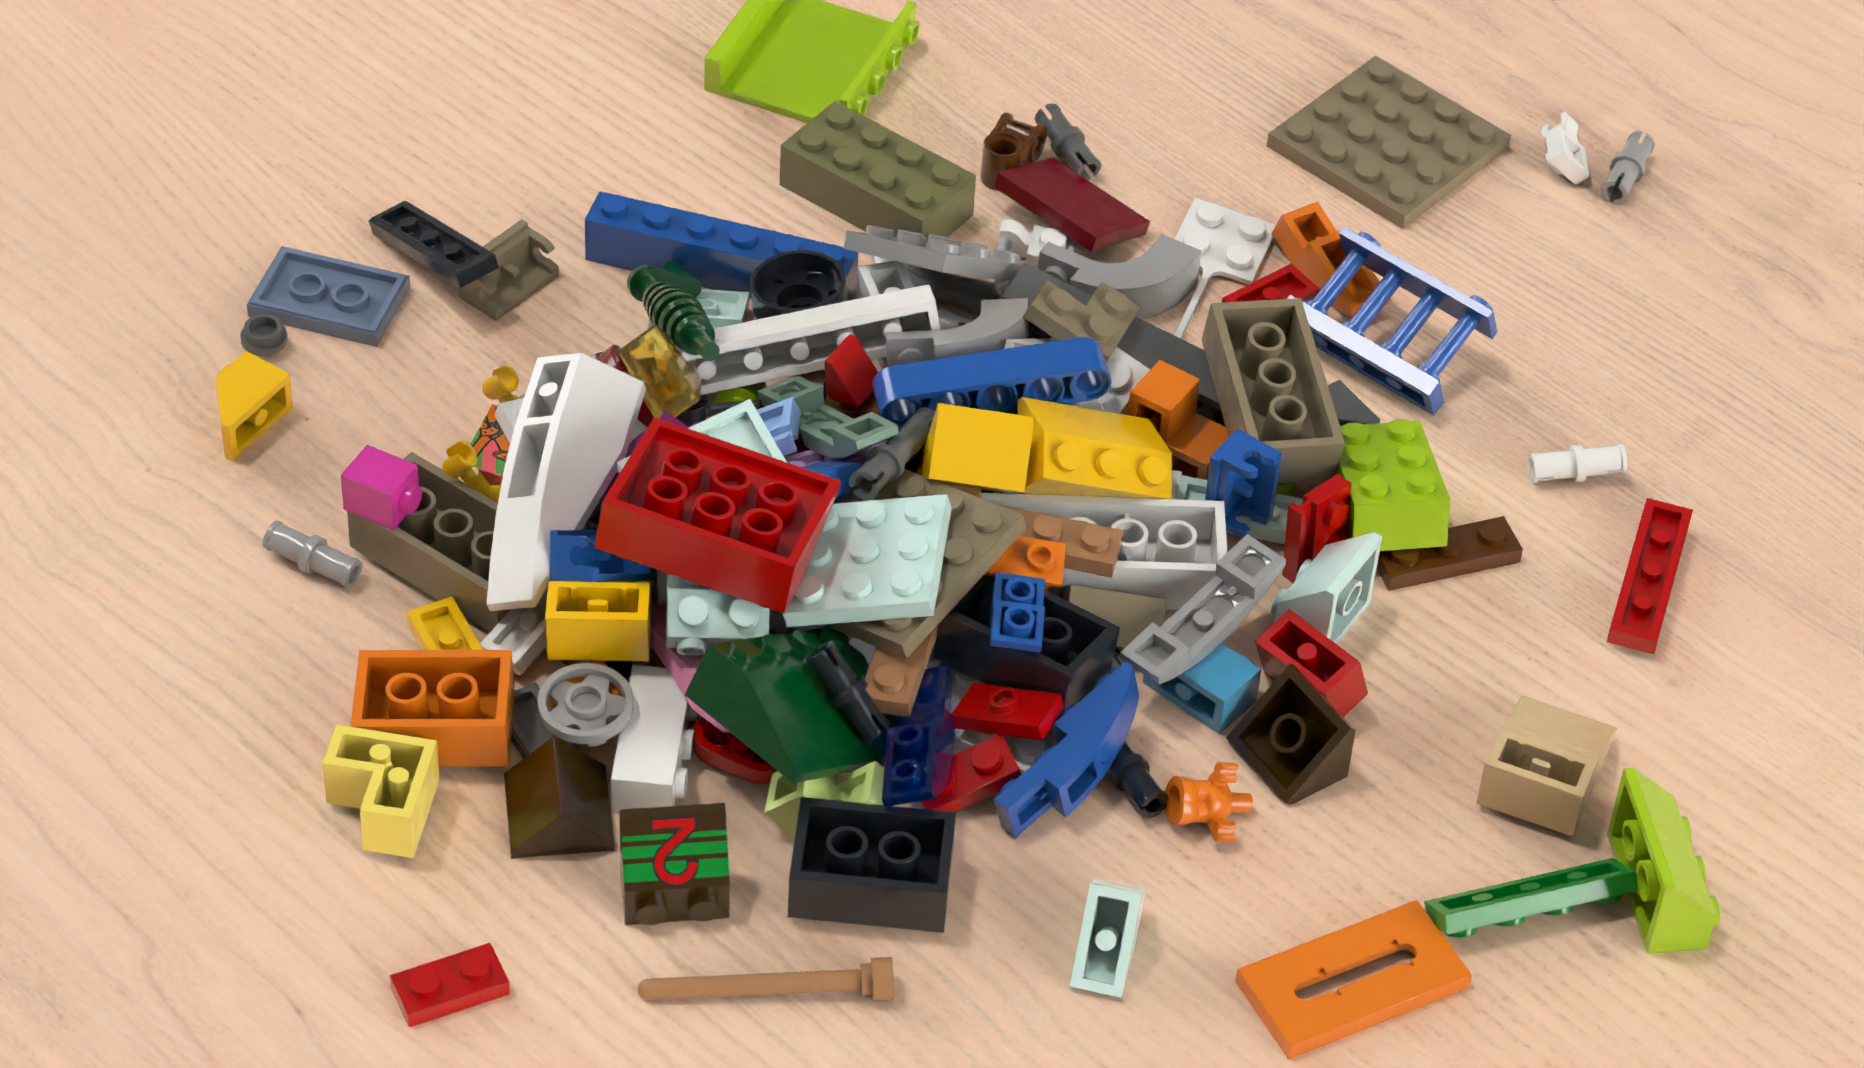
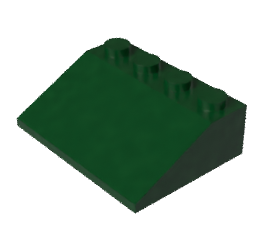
M828 626L819 629L796 630L790 633L766 634L761 637L710 643L684 694L792 783L850 773L873 761H876L881 766L908 762L914 754L895 715L883 713L885 718L890 721V727L884 731L881 728V735L864 743L841 707L834 708L829 700L832 694L813 667L808 664L806 658L811 653L816 655L817 653L814 650L823 644L834 641L836 648L856 676H863L865 679L869 664L865 656L849 644L850 639L845 633Z

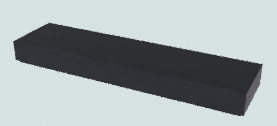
M403 201L368 220L374 235L459 288L499 268L494 253L407 201Z

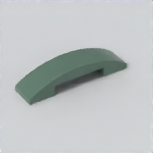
M798 375L757 391L759 400L761 399L764 407L793 397L801 411L798 439L796 440L810 450L824 456L846 457L889 440L899 434L897 424L873 412L853 419L825 405L822 387Z

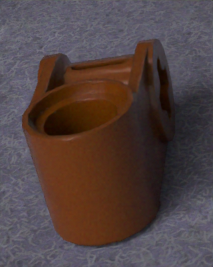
M1004 112L994 129L984 140L980 174L981 182L985 186L997 190L994 187L998 172L1036 162L1046 143L1047 126L1042 124L1032 126L1014 120L1013 114Z

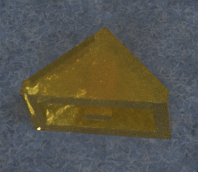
M654 324L618 351L630 375L643 381L646 387L643 399L653 417L659 418L665 410L676 418L700 400L701 377L658 325Z

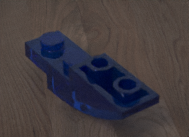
M948 665L925 669L910 716L896 715L895 727L888 728L882 788L884 807L932 800L938 797L945 787L952 763L956 731L950 714L953 679Z

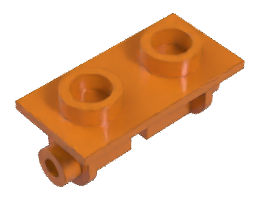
M1019 536L984 575L995 577V573L999 572L1045 579L1044 590H1049L1050 586L1062 587L1066 543Z

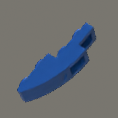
M1125 661L1113 673L1104 675L1089 694L1077 704L1068 706L1062 712L1059 719L1054 723L1058 744L1044 750L1037 758L1035 764L1019 778L1007 782L999 795L994 798L1000 825L1012 837L1016 838L1051 807L1066 818L1086 799L1115 761L1128 736L1139 699L1134 667L1129 662Z

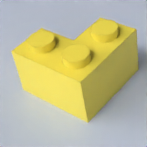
M336 724L323 760L326 803L360 808L363 850L414 858L440 781L437 740Z

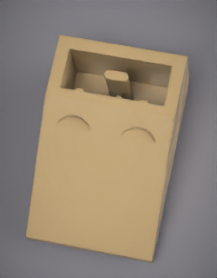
M1522 695L1502 725L1485 762L1476 803L1573 837L1616 734L1617 727Z

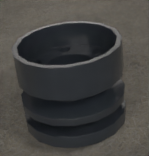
M798 250L780 253L767 258L757 266L750 278L754 320L848 301L845 269L836 259L821 252Z

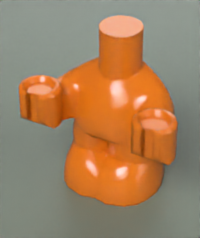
M1217 762L1214 771L1207 780H1193L1185 776H1173L1165 790L1169 797V801H1165L1168 804L1165 808V814L1169 823L1172 825L1205 823L1212 832L1214 841L1234 842L1236 840L1234 829H1237V825L1234 822L1227 821L1231 813H1250L1253 808V797L1250 793H1233L1227 784L1237 782L1238 776L1235 775V770H1238V765L1236 763Z

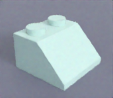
M1372 532L1324 546L1313 561L1310 559L1305 560L1297 573L1294 584L1289 589L1282 588L1277 594L1271 608V614L1275 615L1274 622L1290 609L1337 644L1371 602L1382 536Z

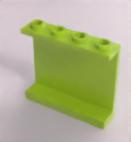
M747 0L705 56L704 90L805 123L811 121L834 101L865 116L868 103L873 95L878 96L881 93L889 72L897 70L904 50L908 45L913 46L917 40L920 22L915 21L916 2L908 1L895 21L890 22L822 0Z

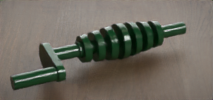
M674 260L668 261L663 268L644 264L633 269L627 279V288L636 300L643 302L647 315L660 337L687 354L701 355L707 361L715 360L720 353L719 346L714 342L715 331L702 305L696 299L702 290L700 281L695 276L690 275Z

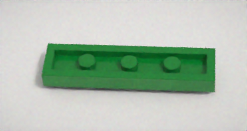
M1610 858L1424 901L1425 911L1437 928L1447 936L1455 938L1474 935L1477 932V928L1492 924L1515 926L1523 923L1525 917L1540 913L1545 915H1562L1572 911V906L1587 902L1593 904L1616 902L1619 900V895L1638 891L1636 871L1618 860Z

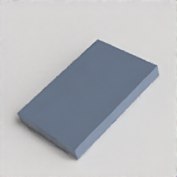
M281 246L248 301L247 314L248 317L257 314H271L276 316L281 321V324L377 347L410 289V276Z

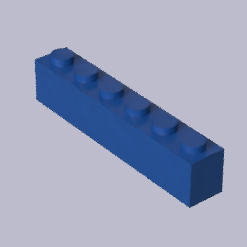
M599 191L585 218V260L632 271L644 264L663 268L668 261L674 260L690 275L695 276L704 288L750 292L749 298H751L750 278L757 266L767 258L783 252L807 250L821 252L836 259L845 269L848 301L853 300L856 294L859 252L847 250L834 244Z

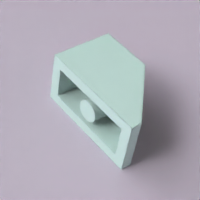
M1095 878L1090 883L1070 987L1122 998L1137 939L1146 888Z

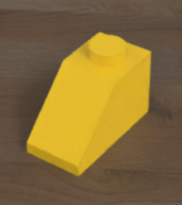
M247 351L234 362L223 367L215 377L224 455L230 461L235 460L293 408L290 374Z

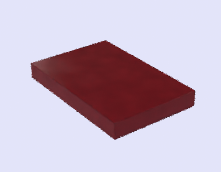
M1053 157L998 172L994 187L1090 252L1146 235L1150 224L1148 219Z

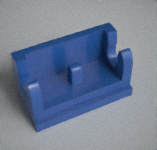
M1238 428L1210 456L1205 500L1224 501L1226 530L1234 535L1245 537L1247 534L1249 535L1250 527L1245 523L1238 522L1235 519L1236 517L1241 515L1248 516L1252 521L1264 525L1273 517L1282 452Z
M550 530V581H656V569L594 548L597 530Z

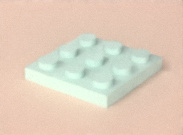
M948 495L833 504L801 584L785 614L782 613L787 627L934 616L952 509Z

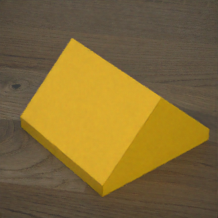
M938 403L916 474L941 483L981 488V490L1002 493L1025 492L1034 425L1033 417Z

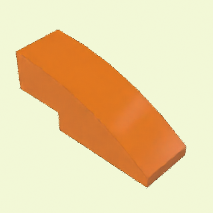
M1318 201L1281 215L1271 233L1291 263L1315 283L1320 290L1346 258L1339 237L1340 230L1336 231ZM1362 266L1332 305L1352 319L1380 281L1372 270Z

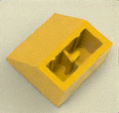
M548 581L545 614L548 660L649 661L654 581Z

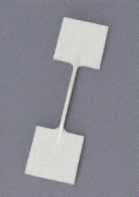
M1194 198L1175 240L1202 250L1199 270L1203 276L1174 336L1182 339L1210 278L1224 276L1248 285L1253 283L1273 240L1271 233L1276 226L1275 224Z

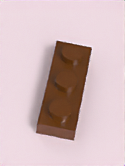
M1502 516L1448 528L1447 546L1380 551L1377 571L1388 591L1519 563L1523 548L1507 520Z

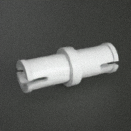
M1623 444L1583 449L1582 445H1572L1568 451L1529 453V476L1532 483H1538L1539 481L1572 478L1573 482H1583L1586 480V476L1626 474L1627 454Z

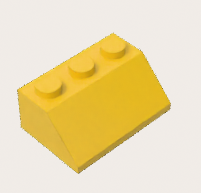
M1025 397L1018 399V415L1033 417L1034 421L1025 492L1023 493L1171 499L1172 452L1149 419Z

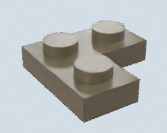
M1047 280L1023 317L1057 341L1080 337H1089L1096 340L1100 344L1105 361L1107 362L1140 307L1130 301L1124 294L1112 289L1104 282L1100 283L1085 306L1073 298L1070 293Z

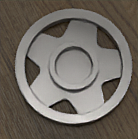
M579 663L563 667L544 681L538 693V714L545 730L551 736L555 735L562 740L572 743L588 744L589 747L605 744L608 739L620 733L630 722L634 709L633 692L628 681L617 671L600 664ZM577 677H586L582 683L578 684L567 681ZM610 683L616 686L623 696L610 694L608 692ZM548 698L557 705L550 712H548L546 707Z

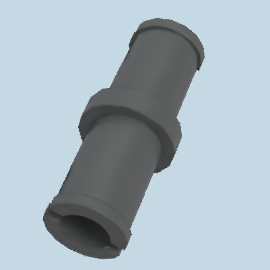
M1057 104L1045 105L1052 115L1051 120L1042 109H1039L1035 115V122L1037 125L1047 126V137L1051 141V149L1059 158H1064L1070 168L1085 179H1091L1084 169L1085 164L1096 176L1101 169V162L1085 144L1083 132L1078 127L1070 124Z

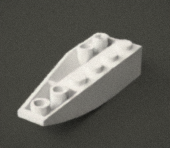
M583 353L537 358L514 427L498 499L486 603L490 611L536 607L548 587V581H550V530L583 529L618 470L617 462L626 457L646 391L643 381Z

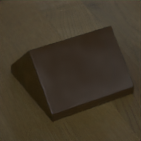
M1289 664L1226 739L1286 804L1292 805L1348 776L1356 730L1295 665Z
M553 736L504 773L511 859L615 851L606 765Z

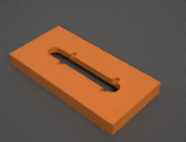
M1415 900L1237 969L1235 982L1286 1057L1291 1059L1467 989L1470 986L1472 974L1418 900ZM1400 950H1408L1415 956L1409 964L1401 963L1340 987L1335 993L1330 991L1309 1000L1300 999L1295 994L1300 989Z

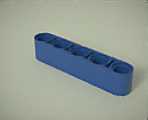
M1080 337L894 365L879 371L873 378L872 387L881 417L897 424L898 429H900L916 410L926 407L936 411L938 403L1013 413L1018 412V399L1021 397L1060 404L1091 401L1102 397L1111 388L1112 379L1100 344L1092 338Z

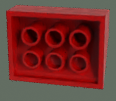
M654 417L602 501L594 548L785 614L804 577L840 489L841 481Z

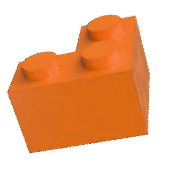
M1159 360L1130 391L1127 415L1147 418L1151 421L1172 452V470L1182 472L1183 476L1208 480L1210 456L1229 438L1227 429L1221 424L1196 413L1200 379Z

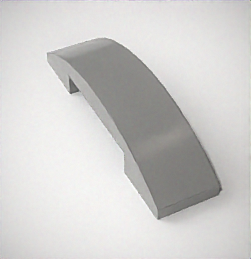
M1247 534L1216 563V575L1161 627L1152 622L1120 652V659L1129 662L1136 670L1157 684H1162L1178 677L1210 654L1241 624L1277 579L1286 565V559Z

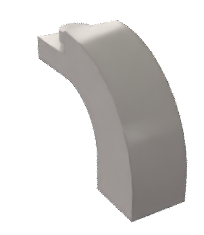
M1161 234L1142 256L1122 263H1104L1091 260L1047 242L1039 252L1038 269L1093 295L1100 283L1104 282L1112 289L1124 294L1130 301L1140 307L1135 317L1147 319L1162 314L1178 305L1197 285L1202 250Z
M1028 298L981 300V313L975 320L951 329L886 333L888 367L1004 349L1007 339H1030L1029 321L1023 317L1028 309Z

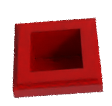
M849 334L824 361L827 394L830 399L853 407H859L874 391L872 383L878 371L857 337Z

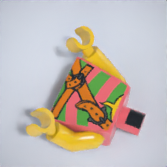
M508 365L493 370L492 377L485 379L482 384L483 394L491 400L498 399L499 403L519 399L517 395L512 396L511 392L517 389L519 382L515 370ZM492 404L471 444L466 441H459L447 448L446 453L449 458L444 460L442 467L443 472L448 477H456L498 502L510 443L494 416L497 406Z

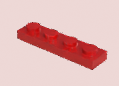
M1646 498L1609 629L1608 643L1655 654L1693 509Z

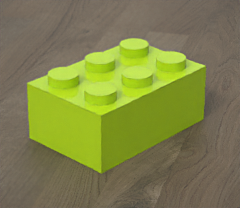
M1396 419L1389 423L1376 424L1354 422L1340 426L1345 447L1336 474L1341 475L1352 483L1347 539L1375 532L1382 536L1380 551L1447 546L1450 496L1420 420Z

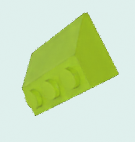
M1634 767L1624 768L1607 837L1615 859L1636 871L1638 891L1627 893L1646 952L1647 954L1707 949L1713 927H1717L1720 922V909L1716 897L1709 896L1705 884L1706 872L1703 859L1699 855L1695 856L1693 851L1690 822L1686 816H1681L1675 797Z

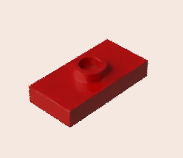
M973 683L951 714L955 729L1043 741L1065 706L1061 694Z

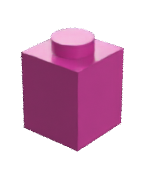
M366 445L341 474L343 510L392 530L400 524L407 514H413L420 504L422 489L419 487L418 465L370 445Z

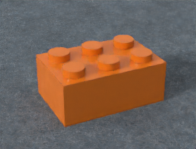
M359 650L350 727L437 740L439 767H509L515 702L512 650Z

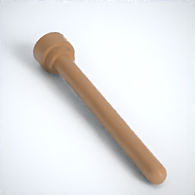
M892 957L871 958V963L860 964V969L648 978L642 980L638 985V994L645 1000L861 990L862 996L872 995L873 1001L894 1000Z

